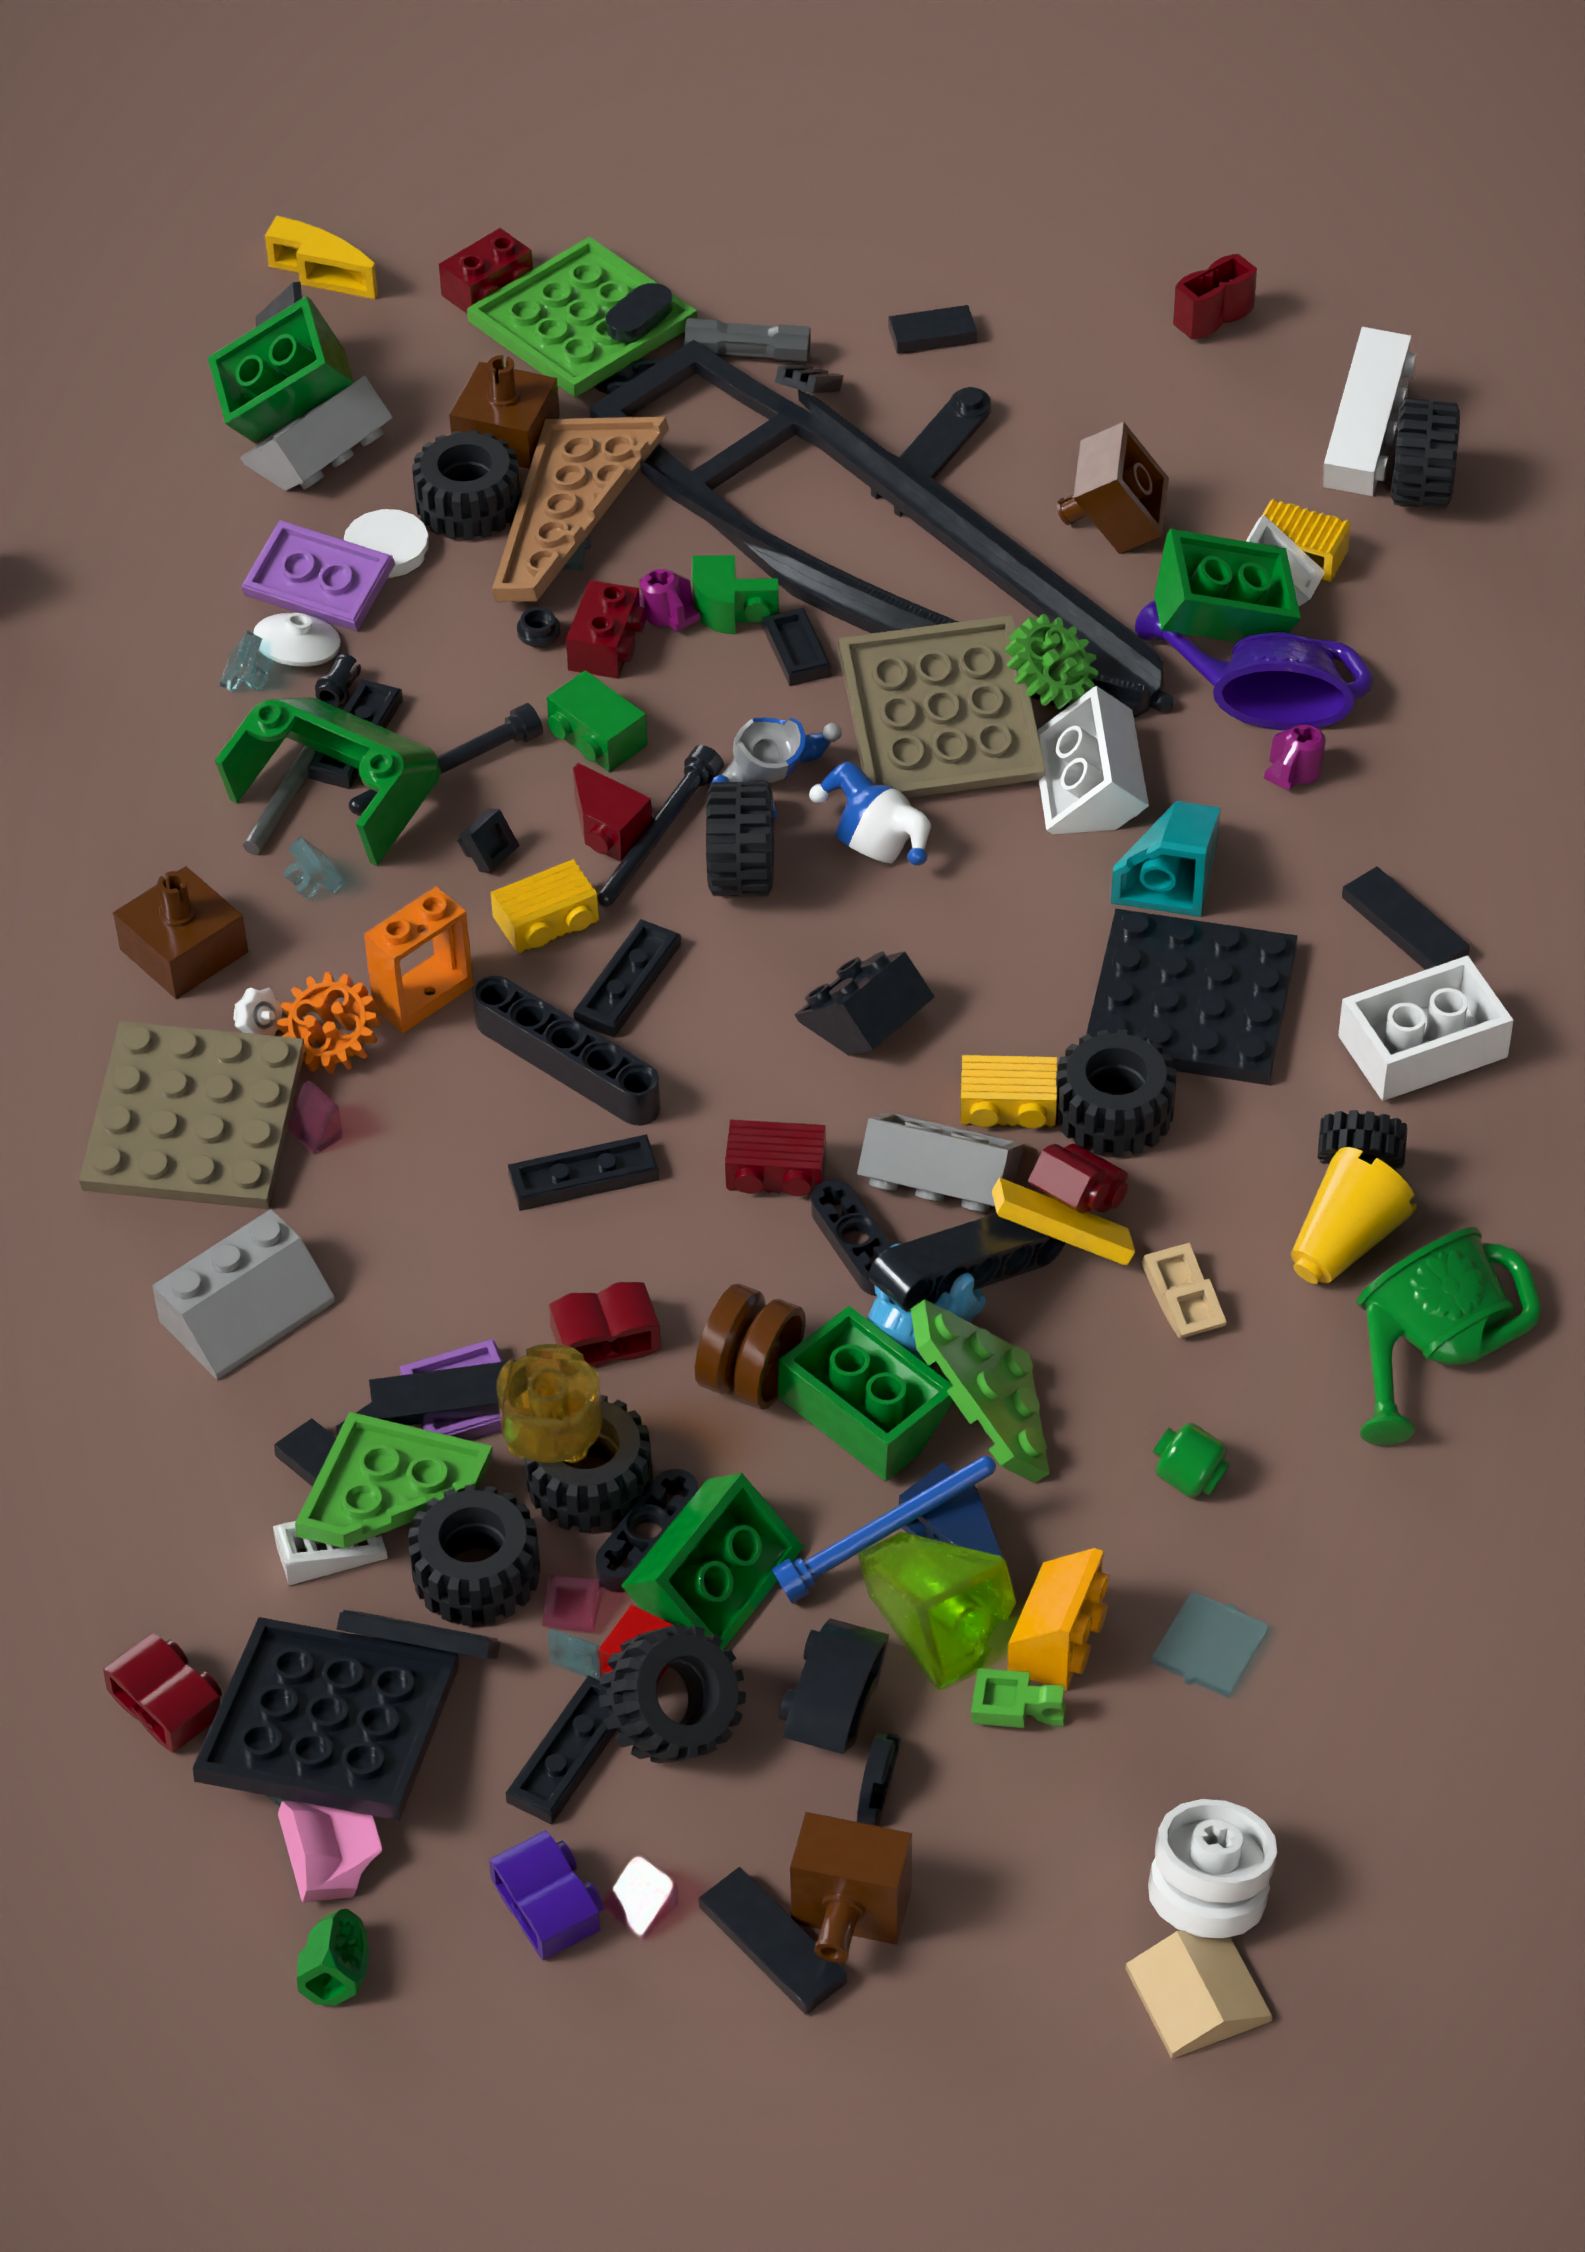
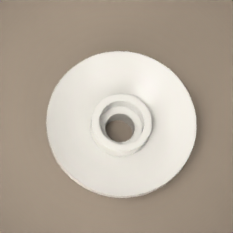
M281 613L266 617L256 625L253 633L254 644L264 656L278 663L290 666L309 667L326 663L333 659L340 649V636L330 624L317 617L303 613Z

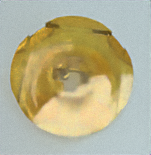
M540 1344L526 1349L527 1355L517 1359L515 1362L511 1358L504 1364L497 1379L500 1425L508 1449L516 1457L527 1458L537 1462H578L587 1455L588 1448L595 1442L602 1427L598 1373L594 1366L592 1368L584 1360L583 1354L569 1346Z

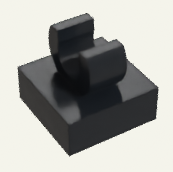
M500 809L486 810L460 834L461 838L457 840L465 856L472 857L480 872H492L520 846Z

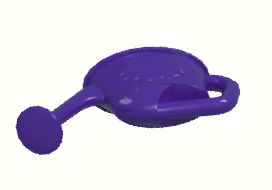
M1155 600L1141 610L1135 622V632L1141 639L1145 641H1154L1159 638L1166 640L1214 686V700L1223 711L1242 722L1258 727L1288 730L1298 725H1310L1315 728L1331 725L1349 714L1354 705V699L1361 698L1368 693L1373 684L1372 673L1359 654L1350 646L1340 642L1311 639L1286 632L1255 634L1239 640L1232 649L1230 661L1225 662L1207 655L1184 634L1162 631ZM1333 659L1341 661L1355 678L1354 682L1346 683L1342 679Z

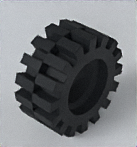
M1349 1110V1114L1343 1111H1337L1334 1115L1326 1114L1320 1121L1317 1158L1323 1164H1330L1331 1159L1340 1148L1351 1147L1363 1151L1358 1157L1359 1159L1372 1164L1378 1158L1396 1171V1168L1401 1169L1405 1165L1407 1124L1401 1123L1402 1120L1399 1118L1390 1119V1115L1387 1114L1377 1116L1375 1112L1366 1111V1114H1361L1358 1110Z

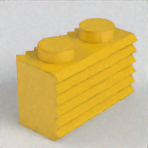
M1276 499L1271 500L1262 516L1265 515L1325 571L1322 580L1332 582L1333 576L1335 577L1336 571L1341 566L1342 560H1344L1349 549L1351 523L1348 520L1342 521L1340 518L1332 515L1318 514L1315 510L1310 512L1308 508L1302 510L1300 506L1295 504H1285L1283 501L1278 503Z
M574 859L490 892L493 918L516 952L520 954L525 949L540 948L550 940H555L557 936L563 937L565 933L571 934L572 931H582L591 923L595 924L599 920L596 890L592 887L591 882H588L583 871H580L579 865H576Z
M962 1055L960 1123L963 1125L971 1123L978 1127H991L997 1124L1001 1126L1009 1124L1012 1127L1018 1124L1021 1127L1031 1129L1043 1127L1044 1125L1050 1128L1056 1124L1057 1057Z

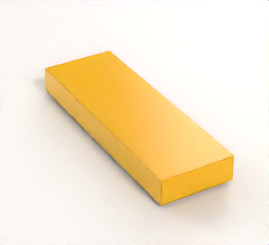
M1000 1177L992 1189L995 1208L999 1217L1122 1265H1128L1135 1253L1130 1231L1127 1227L1089 1212L1078 1213L1051 1197Z

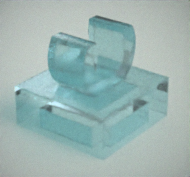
M248 630L228 657L219 686L233 693L243 680L252 689L261 690L269 679L265 674L269 672L275 661L267 658L262 653H258L263 638Z
M302 836L288 848L298 862L289 865L283 875L295 885L304 877L303 881L295 888L296 892L304 898L309 899L313 897L319 890L320 884L332 893H335L346 882V879L328 856Z

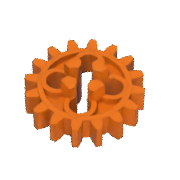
M325 972L323 982L318 984L309 976L306 978L308 988L302 991L299 988L293 987L291 992L296 998L293 1003L282 1002L280 1006L288 1016L287 1018L277 1020L278 1027L285 1033L282 1037L302 1038L304 1040L306 1049L303 1061L305 1060V1065L311 1072H315L320 1064H323L327 1073L333 1074L336 1063L340 1062L349 1070L352 1068L350 1058L356 1054L358 1057L365 1059L368 1055L363 1045L365 1043L376 1044L378 1041L370 1028L381 1026L380 1018L374 1013L379 1007L372 995L367 996L369 992L364 984L359 982L353 986L354 983L348 974L344 973L339 981L336 982L330 972ZM338 998H344L342 1004L340 1003V1001H337L335 1003L333 1002ZM308 1012H316L325 1024L322 1027L312 1015L303 1016ZM337 1019L342 1028L347 1031L355 1030L351 1034H343L337 1028L334 1021ZM316 1042L319 1045L325 1043L321 1048H314Z

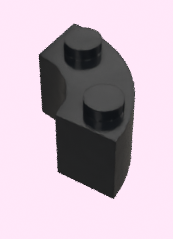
M832 1618L827 1620L820 1631L812 1629L805 1644L803 1658L806 1662L796 1690L788 1689L781 1704L779 1718L786 1721L783 1738L844 1754L856 1742L867 1703L879 1683L889 1634Z

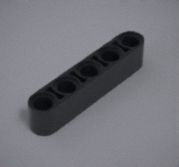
M488 976L476 983L473 988L475 1021L477 1029L483 1035L626 1123L642 1126L656 1120L661 1108L659 1076L652 1066L507 978Z
M996 1213L893 1246L878 1256L872 1264L868 1276L869 1280L902 1310L911 1312L910 1309L924 1299L935 1304L943 1293L947 1292L949 1294L954 1281L964 1273H969L973 1276V1290L1042 1268L1056 1259L1066 1242L999 1217Z

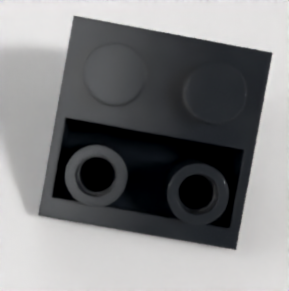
M882 951L865 961H861L857 957L846 962L836 971L839 977L830 985L826 983L811 991L805 997L808 1004L794 1015L799 1023L845 1054L853 1055L873 1051L935 996L905 951L886 955Z

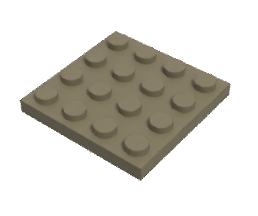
M1012 615L838 638V651L862 771L874 785L890 786L900 791L906 798L1036 781L1045 776L1046 769L1030 697L1026 695L1028 686L1025 682L1016 684L1014 679L1019 675L1018 671L1007 667V663L1013 658V656L1005 652V648L1012 642L1009 636L1015 631Z
M119 1021L79 1178L82 1191L269 1209L305 1054L304 1040L302 1038Z

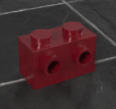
M498 228L438 264L441 296L467 314L468 307L533 270L532 250L502 228Z
M593 580L588 581L566 637L568 671L582 673L586 670L592 675L619 679L624 663H630L633 658L635 649L634 636L636 632L641 633L645 626L646 607L640 606L639 588Z

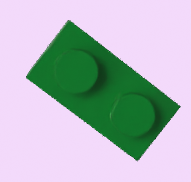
M586 670L546 697L547 723L551 732L557 738L564 739L577 748L588 761L596 762L608 772L614 770L648 745L646 713Z

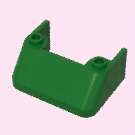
M312 697L273 699L257 704L214 760L230 801L237 804L285 738H289L359 769L364 785L378 792L356 822L369 862L375 866H378L436 785L441 775L437 756L432 749Z

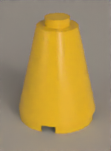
M1340 1148L1331 1159L1291 1251V1258L1295 1263L1293 1266L1295 1272L1311 1284H1317L1318 1282L1330 1283L1410 1218L1417 1209V1204H1410L1414 1193L1409 1184L1394 1169L1378 1158L1372 1164L1359 1159L1358 1157L1363 1151L1356 1148Z

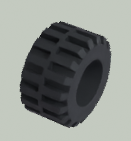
M1405 398L1400 405L1391 484V497L1394 505L1446 509L1451 502L1460 428V410L1457 402Z
M470 430L469 433L454 431L452 435L436 437L434 443L427 442L422 447V452L416 454L414 458L415 464L412 465L416 510L424 525L431 526L432 532L438 535L446 533V538L451 539L464 537V540H473V537L476 536L485 538L491 536L493 531L500 532L506 528V523L513 522L521 498L519 465L514 449H509V443L505 440H496V435L490 433L483 435L475 430Z
M712 782L707 792V882L713 896H768L773 887V794L768 782Z
M1118 1029V1033H1109L1108 1030L1097 1031V1036L1095 1037L1087 1034L1079 1038V1045L1071 1044L1065 1050V1056L1060 1057L1056 1074V1120L1058 1125H1062V1132L1068 1139L1075 1137V1144L1083 1148L1091 1147L1093 1148V1153L1103 1156L1104 1152H1112L1113 1157H1124V1152L1131 1151L1133 1155L1142 1153L1144 1145L1152 1148L1159 1143L1160 1136H1166L1174 1116L1176 1069L1173 1068L1172 1058L1169 1054H1163V1047L1156 1041L1148 1043L1147 1036L1137 1033L1135 1036L1128 1035V1030ZM1106 1091H1121V1092H1125V1093H1128V1094H1124V1095H1111V1094H1107V1093H1104V1092H1106Z
M586 1394L575 1395V1401L567 1402L563 1398L554 1402V1410L551 1411L544 1408L538 1414V1422H531L527 1429L528 1438L524 1439L523 1451L527 1489L530 1493L531 1502L535 1509L541 1508L542 1517L549 1522L557 1518L561 1528L570 1530L574 1525L579 1526L580 1532L590 1533L591 1527L600 1526L602 1531L612 1529V1522L616 1520L621 1522L652 1483L653 1472L649 1431L646 1425H642L641 1416L635 1410L627 1412V1404L618 1399L612 1404L608 1402V1396L599 1394L596 1395L595 1399H586ZM585 1457H598L609 1461L600 1467L592 1469H578L568 1465L577 1459Z
M465 1485V1491L456 1493L455 1489L452 1488L443 1492L444 1498L441 1500L433 1497L426 1503L427 1512L418 1511L414 1517V1528L409 1529L408 1535L412 1577L419 1599H424L425 1607L430 1612L435 1613L441 1610V1618L452 1623L455 1618L462 1619V1625L474 1626V1620H484L485 1625L496 1623V1616L502 1614L507 1619L514 1615L516 1604L524 1607L531 1599L530 1591H536L539 1583L538 1573L541 1572L537 1528L534 1519L530 1517V1510L524 1503L517 1505L516 1496L509 1492L502 1496L498 1495V1488L486 1486L485 1490L481 1491L476 1490V1485ZM473 1548H484L497 1552L490 1558L479 1562H462L453 1559L457 1554Z
M684 1624L638 1634L637 1637L628 1639L621 1644L620 1648L622 1651L612 1654L607 1661V1664L613 1670L603 1673L600 1685L607 1687V1694L599 1696L600 1708L608 1707L610 1714L609 1717L603 1720L608 1730L616 1728L619 1732L614 1740L621 1747L633 1745L631 1755L639 1759L650 1757V1762L652 1763L676 1762L696 1758L717 1750V1744L726 1743L733 1735L728 1727L739 1725L743 1714L736 1711L737 1705L745 1704L746 1692L738 1690V1682L744 1681L742 1669L734 1671L731 1663L737 1658L731 1649L724 1651L720 1649L723 1642L722 1639L715 1634L704 1636V1628L698 1626L685 1628ZM665 1665L674 1669L682 1677L687 1688L688 1707L680 1723L673 1721L663 1712L657 1699V1680Z

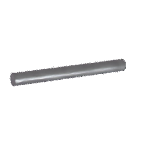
M304 746L243 843V847L248 853L257 855L261 851L307 777L308 766L316 755V750Z

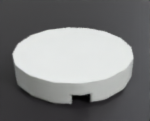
M381 509L360 516L350 524L344 535L345 541L392 555L395 566L388 578L405 575L419 567L425 560L424 554L429 549V537L424 523L413 514L395 509Z

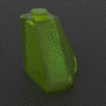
M900 1532L857 1553L868 1596L935 1688L939 1690L983 1667L992 1650L987 1644L1000 1619L1007 1621L1016 1604L1006 1560L998 1555L905 1532Z

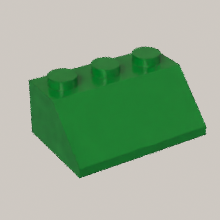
M307 296L207 357L225 424L253 443L258 442L354 383L345 349L313 301Z
M1170 529L1167 533L1154 593L1162 631L1238 642L1255 634L1269 632L1290 633L1301 619L1286 548Z
M849 1305L779 1359L778 1398L885 1482L921 1454L953 1402V1399L947 1392L953 1386L950 1382Z
M743 1473L710 1478L704 1482L621 1587L640 1609L673 1625L684 1624L685 1628L691 1626L704 1628V1636L715 1634L723 1640L720 1649L723 1651L778 1581L772 1568L788 1558L792 1562L804 1546Z

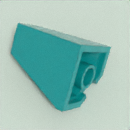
M1176 801L1114 865L1111 904L1201 917L1219 839L1221 807Z

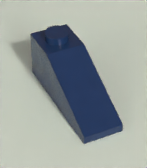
M944 1462L899 1495V1505L955 1472ZM975 1485L902 1527L906 1533L1005 1619L1012 1613L1013 1583Z

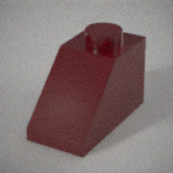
M577 763L573 767L574 793L585 845L591 847L597 853L606 854L621 862L652 821L651 798Z

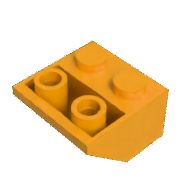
M1092 1548L1043 1562L1008 1643V1671L1030 1672V1680L1045 1685H1064L1065 1691H1067L1074 1672L1078 1674L1084 1672L1091 1645L1087 1644L1091 1631L1095 1633L1101 1631L1108 1604L1102 1602L1110 1577L1109 1574L1103 1573L1104 1551Z

